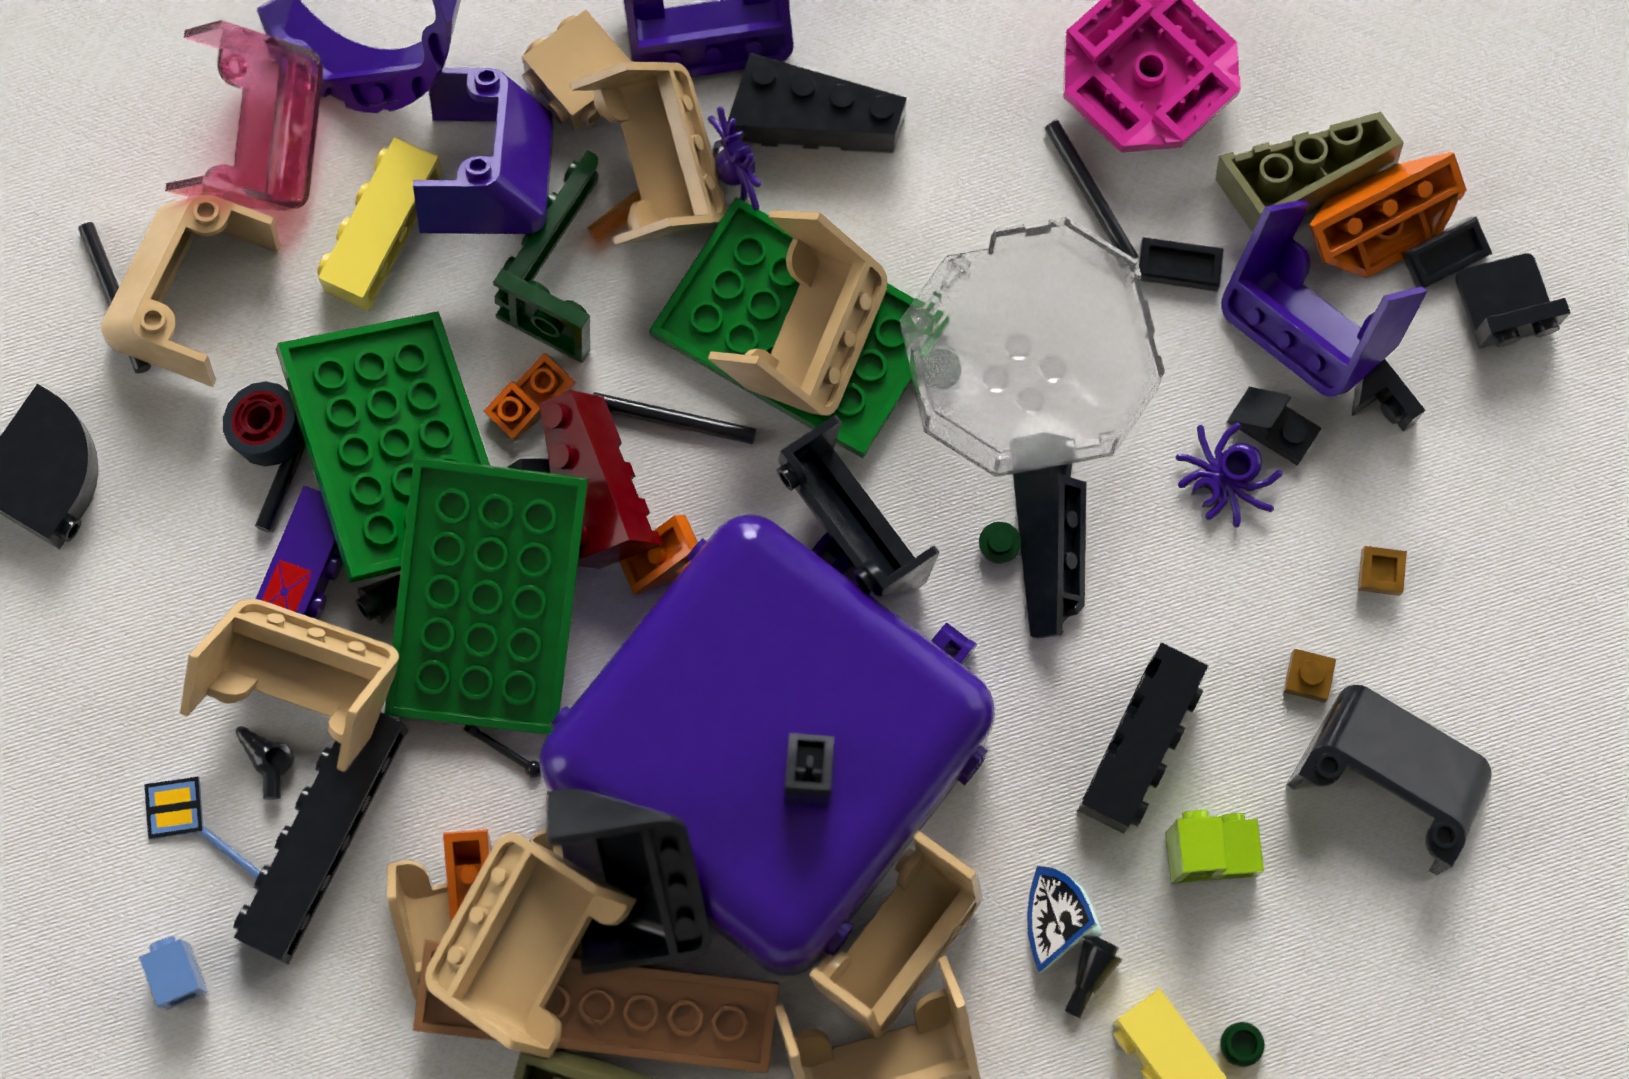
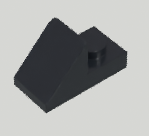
M1386 359L1355 385L1352 416L1378 399L1381 403V411L1387 420L1392 424L1397 423L1401 430L1405 431L1415 424L1426 411Z
M1249 386L1227 422L1231 425L1237 422L1240 423V431L1298 466L1322 428L1286 406L1291 396Z

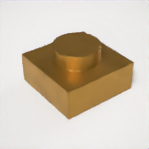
M1364 546L1361 550L1358 590L1400 596L1404 591L1407 551Z
M1294 649L1291 653L1283 692L1325 703L1329 697L1336 659Z

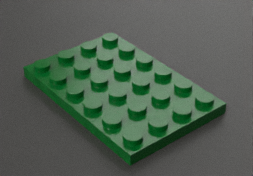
M735 197L649 329L650 336L811 429H815L834 415H837L841 420V426L836 443L857 456L864 458L918 372L928 352L931 351L946 327L948 317L887 283L885 295L841 402L836 411L831 415L810 414L746 389L708 360L710 352L745 355L751 349H762L771 354L800 283L791 277L786 266V255L793 238L769 219V215L760 210L754 211L752 205Z
M439 311L279 342L276 347V353L349 583L401 571L413 460L415 456L490 466Z
M414 457L392 647L399 653V659L394 679L386 697L384 714L549 735L553 729L550 727V724L561 709L588 478Z

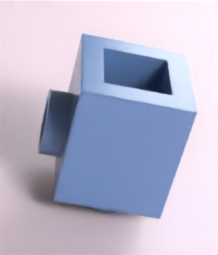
M167 937L149 946L150 952L139 957L157 1007L169 1010L208 993L190 943L182 939L176 941L174 937Z

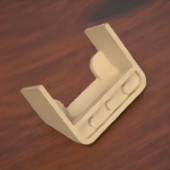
M622 62L570 82L572 91H594V104L597 112L612 123H620L641 200L634 202L630 207L627 217L630 231L613 236L615 245L649 242L720 222L727 211V204L719 175L716 173L715 160L694 85L689 72L682 64Z
M214 195L196 196L170 202L160 207L103 318L101 331L108 346L115 351L213 387L216 377L208 355L171 341L177 322L170 307L163 304V301L196 234L213 236L224 232L278 252L281 244L274 218Z
M771 210L768 218L793 238L787 251L786 266L791 277L800 283L771 354L762 349H751L745 355L711 351L708 360L750 391L810 414L831 415L836 411L841 402L887 289V275L884 268L820 212Z
M257 599L242 600L234 605L189 654L180 714L189 716L207 695L219 702L232 704L247 698L253 690L331 717L328 724V733L341 744L337 769L345 772L372 736L396 673L399 653L389 644Z
M919 830L913 837L916 846L915 851L911 848L906 850L895 866V870L899 873L896 880L897 886L846 953L840 952L835 957L831 954L827 955L818 968H814L809 974L816 989L876 1039H879L889 1029L939 962L938 958L945 954L972 918L982 900L977 872Z
M947 956L938 958L944 989L929 993L916 1003L913 1011L916 1024L885 1032L879 1039L872 1036L831 1048L828 1036L822 1031L804 1030L793 1034L784 1005L775 1006L794 1079H980L966 1004Z

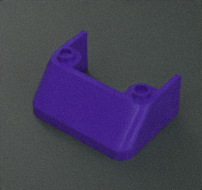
M622 0L632 62L680 63L687 69L691 77L743 70L746 67L750 53L784 62L793 52L794 42L789 0H715L664 8L663 0Z
M443 68L440 76L429 90L432 120L496 122L493 156H475L464 160L458 167L456 180H413L419 232L433 234H531L539 231L547 221L554 132L551 112L498 69Z
M1298 200L1267 206L1264 208L1221 299L1222 312L1232 325L1322 395L1334 397L1347 393L1400 345L1428 291L1421 286L1384 295L1376 311L1365 319L1360 328L1303 284L1310 271V257L1307 250L1295 241L1293 237L1310 204L1305 200Z

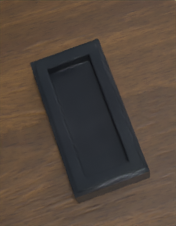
M1477 216L1469 217L1401 252L1416 288L1421 286L1426 288L1493 254Z
M1142 237L1136 280L1217 292L1220 287L1224 248Z

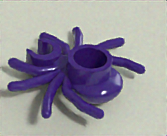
M718 107L719 122L713 116H709L707 119L722 138L717 140L712 148L714 154L718 153L715 161L716 173H718L719 179L726 185H740L741 195L739 199L746 202L749 195L753 210L758 211L759 204L753 185L760 187L762 183L753 175L756 171L751 145L747 146L743 143V131L734 133L737 124L736 119L731 118L727 124L723 107Z
M1237 422L1223 433L1214 450L1215 458L1207 443L1204 426L1198 425V440L1209 463L1188 454H1177L1175 457L1177 461H1186L1205 469H1199L1187 475L1178 482V487L1182 489L1194 480L1204 477L1196 481L1191 494H1195L1199 488L1203 487L1211 491L1212 497L1205 500L1202 507L1214 505L1220 495V501L1205 514L1207 520H1211L1219 514L1227 505L1229 497L1233 512V526L1239 527L1241 514L1235 493L1256 508L1272 512L1274 510L1272 505L1260 502L1242 489L1254 491L1267 487L1283 475V472L1277 470L1267 479L1249 484L1248 482L1255 479L1262 468V457L1259 450L1252 445L1238 443L1229 447L1222 455V451L1229 438L1241 428V424Z

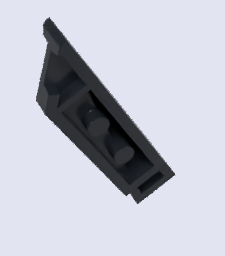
M1042 436L1013 442L1010 447L1018 526L1021 537L1030 636L1033 638L1061 636L1064 632L1062 627L1069 616L1077 615L1085 606L1086 482L1071 477L1074 444L1051 436Z

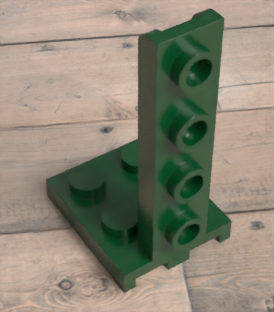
M588 150L579 162L573 161L564 176L565 184L559 193L553 192L549 196L547 221L544 227L535 233L524 235L522 240L523 248L517 257H509L493 281V285L499 288L494 296L495 304L500 306L496 313L497 319L580 363H583L590 352V315L587 314L580 304L572 300L563 301L551 295L545 286L533 280L598 183V172L596 171L598 157Z

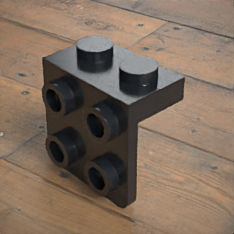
M1530 253L1464 268L1455 276V281L1479 349L1492 345L1505 347L1516 343L1524 337L1532 335L1544 337L1553 334L1560 329L1562 322L1571 313L1566 298L1550 301L1535 257Z

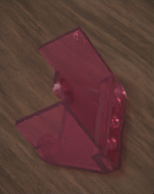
M223 20L184 30L183 38L219 49L217 68L221 78L230 86L243 89L234 166L220 164L211 167L205 173V176L166 183L165 191L188 198L214 195L246 208L292 210L302 207L307 202L310 194L323 79L321 59L309 48Z

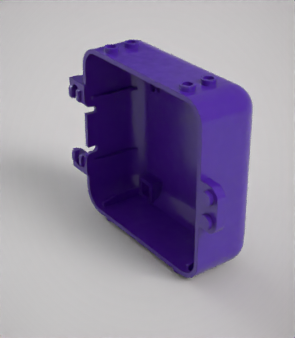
M741 515L727 520L716 529L707 541L702 538L693 547L687 557L690 561L689 564L571 708L565 706L555 716L550 724L553 730L546 738L540 752L539 765L542 779L549 792L580 788L674 815L682 819L688 827L710 927L765 970L779 975H795L812 968L825 953L834 956L853 931L854 925L850 922L913 841V837L918 830L920 831L957 782L959 781L965 786L986 759L985 756L989 752L984 746L994 723L995 706L991 692L986 684L963 666V663L976 648V642L968 639L947 622L931 641L844 576V573L852 565L828 533H825L813 549L810 550L773 521L758 515ZM826 551H829L836 558L832 565L822 559ZM948 643L959 650L954 658L943 651ZM789 733L834 736L829 807L784 804Z

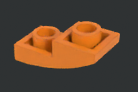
M543 353L516 383L511 381L488 405L484 412L512 440H516L542 418L539 403L571 390L577 382L548 354Z

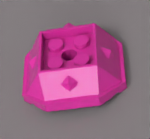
M1100 0L1066 30L1063 98L1121 153L1183 147L1239 95L1241 90L1237 41L1193 0ZM1151 69L1158 76L1149 78L1144 76L1140 70Z

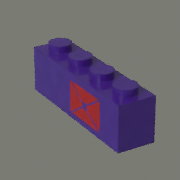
M303 486L256 596L257 600H262L317 620L321 617L326 605L327 596L323 594L329 580L334 581L338 577L343 564L321 491Z

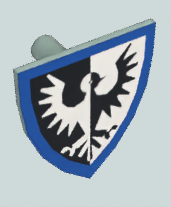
M1037 865L1030 888L1027 923L1032 955L1038 972L1043 973L1082 938L1093 941L1095 936L1100 938L1102 930L1084 889L1068 874L1056 868Z

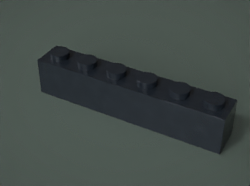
M380 712L371 738L345 772L337 769L341 744L335 740L332 748L326 747L323 750L315 767V770L319 773L312 787L306 786L298 797L295 810L299 812L291 827L286 825L277 838L275 849L279 850L271 866L265 865L255 881L254 888L258 891L251 905L245 904L234 922V929L237 930L234 936L235 939L289 965L408 732L403 722Z

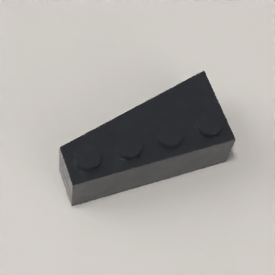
M750 53L727 124L731 118H735L737 124L734 133L743 131V142L761 143V146L778 147V144L803 145L804 149H818V146L840 147V150L893 153L905 118L907 97Z
M1162 642L1160 643L1135 689L1077 811L1123 834L1130 824L1139 826L1149 803L1143 801V798L1149 786L1157 788L1164 775L1167 765L1161 763L1168 748L1175 750L1185 730V727L1180 725L1186 711L1191 713L1194 711L1203 693V689L1199 688V685L1209 665Z

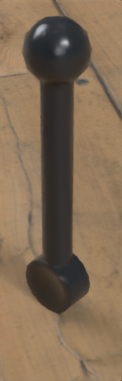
M466 725L463 730L525 768L528 776L537 777L541 774L538 761H528L482 732L476 726Z

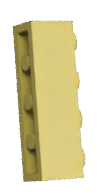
M395 137L388 149L383 148L379 152L374 165V170L376 171L369 183L365 182L360 187L355 200L357 206L350 218L346 217L341 222L336 236L338 241L331 253L327 252L323 256L317 270L318 279L324 292L368 312L418 220L413 180H439L443 173L438 156Z
M1160 988L1112 1022L1117 1029L1113 1033L1117 1043L1127 1055L1134 1052L1144 1065L1140 1070L1144 1079H1227Z

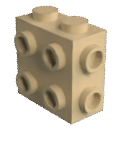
M585 9L577 16L572 15L564 19L559 24L556 32L545 40H536L526 49L525 54L522 56L525 71L522 74V78L534 94L537 95L541 92L549 101L547 107L554 118L560 124L566 121L576 132L584 125L587 127L593 125L602 116L597 112L594 104V91H572L570 82L622 62L631 61Z

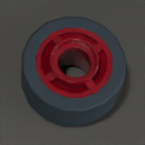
M268 381L252 383L238 391L228 403L223 415L224 436L228 444L250 463L265 467L281 464L293 457L304 444L303 434L289 391L280 384ZM269 420V423L262 428L263 424Z

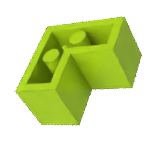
M1208 810L1186 811L1182 813V818L1176 819L1165 832L1171 884L1257 877L1264 872L1258 819L1245 820L1244 813L1209 817Z

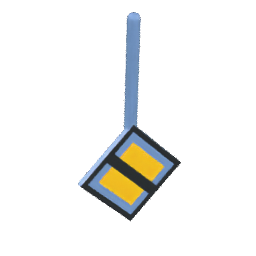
M199 777L144 784L148 839L198 832L257 879L260 873L258 868L203 826Z

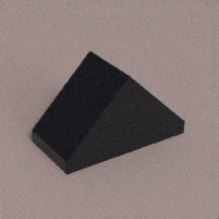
M789 733L784 804L829 807L834 736Z

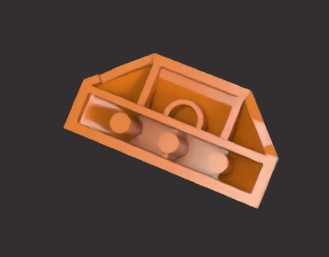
M1447 152L1395 164L1327 199L1309 224L1322 262L1369 278L1403 260L1401 252L1442 232L1450 220L1458 200L1462 199L1467 190L1455 153Z

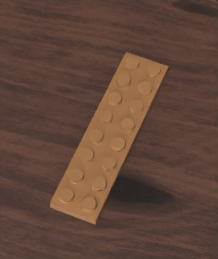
M426 939L424 942L413 1031L497 1041L428 990L425 982L426 969L441 941ZM571 957L544 1008L561 1022V1036L556 1048L768 1073L779 982L650 966H639L585 975L581 968V958Z

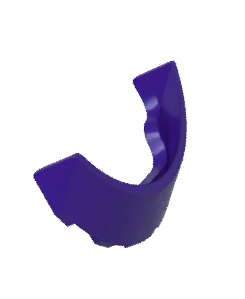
M271 0L259 6L257 13L272 50L281 61L288 59L305 76L309 88L324 98L331 95L343 101L348 109L366 113H379L382 110L395 111L415 102L434 85L443 70L448 56L461 0H432L436 18L434 23L423 30L422 41L399 49H379L354 42L324 24L301 0Z

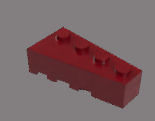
M569 390L539 403L551 473L588 478L578 566L600 569L663 545L658 531H652L647 516L650 514L644 498H639L632 479L636 476L631 463L624 461L619 449L622 441L605 398Z

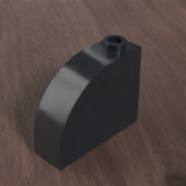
M37 384L0 436V514L60 550L65 541H71L78 533L81 526L80 519L93 498L98 478V458L92 437L83 422L60 397Z

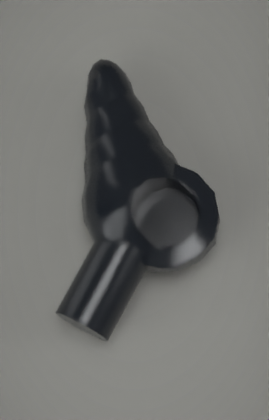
M237 727L236 735L239 742L244 747L255 770L263 775V799H280V776L285 774L293 765L294 755L288 745L279 742L273 743L246 727Z

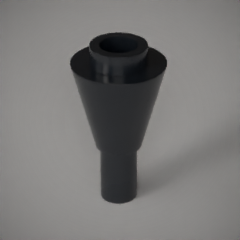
M399 574L357 589L360 597L355 602L368 621L375 618V620L382 624L397 607Z
M1097 936L1094 937L1092 943L1083 940L1075 980L1076 987L1065 1008L1066 1012L1081 1018L1092 993H1095L1122 962L1123 959L1116 956L1119 947Z

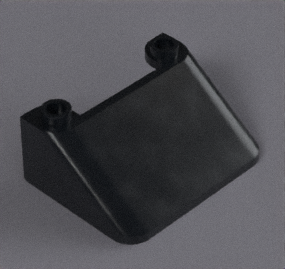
M834 415L780 451L779 463L781 467L777 469L779 478L790 491L795 489L848 559L856 570L854 577L861 589L868 594L873 592L878 597L917 589L927 583L940 553L934 545L916 558L913 556L835 452L834 447L841 426V420L837 415Z
M1351 685L1344 688L1335 699L1286 785L1294 789L1305 780L1314 786H1329L1340 778L1346 766L1434 818L1426 833L1425 843L1428 852L1435 858L1429 871L1439 875L1453 867L1465 845L1491 780L1492 773L1488 761L1482 755L1368 687Z
M580 788L548 792V843L556 845L595 838L606 882L637 899L626 919L617 925L609 926L592 919L581 939V968L583 974L587 975L684 960L705 954L711 947L712 933L686 823L674 815Z

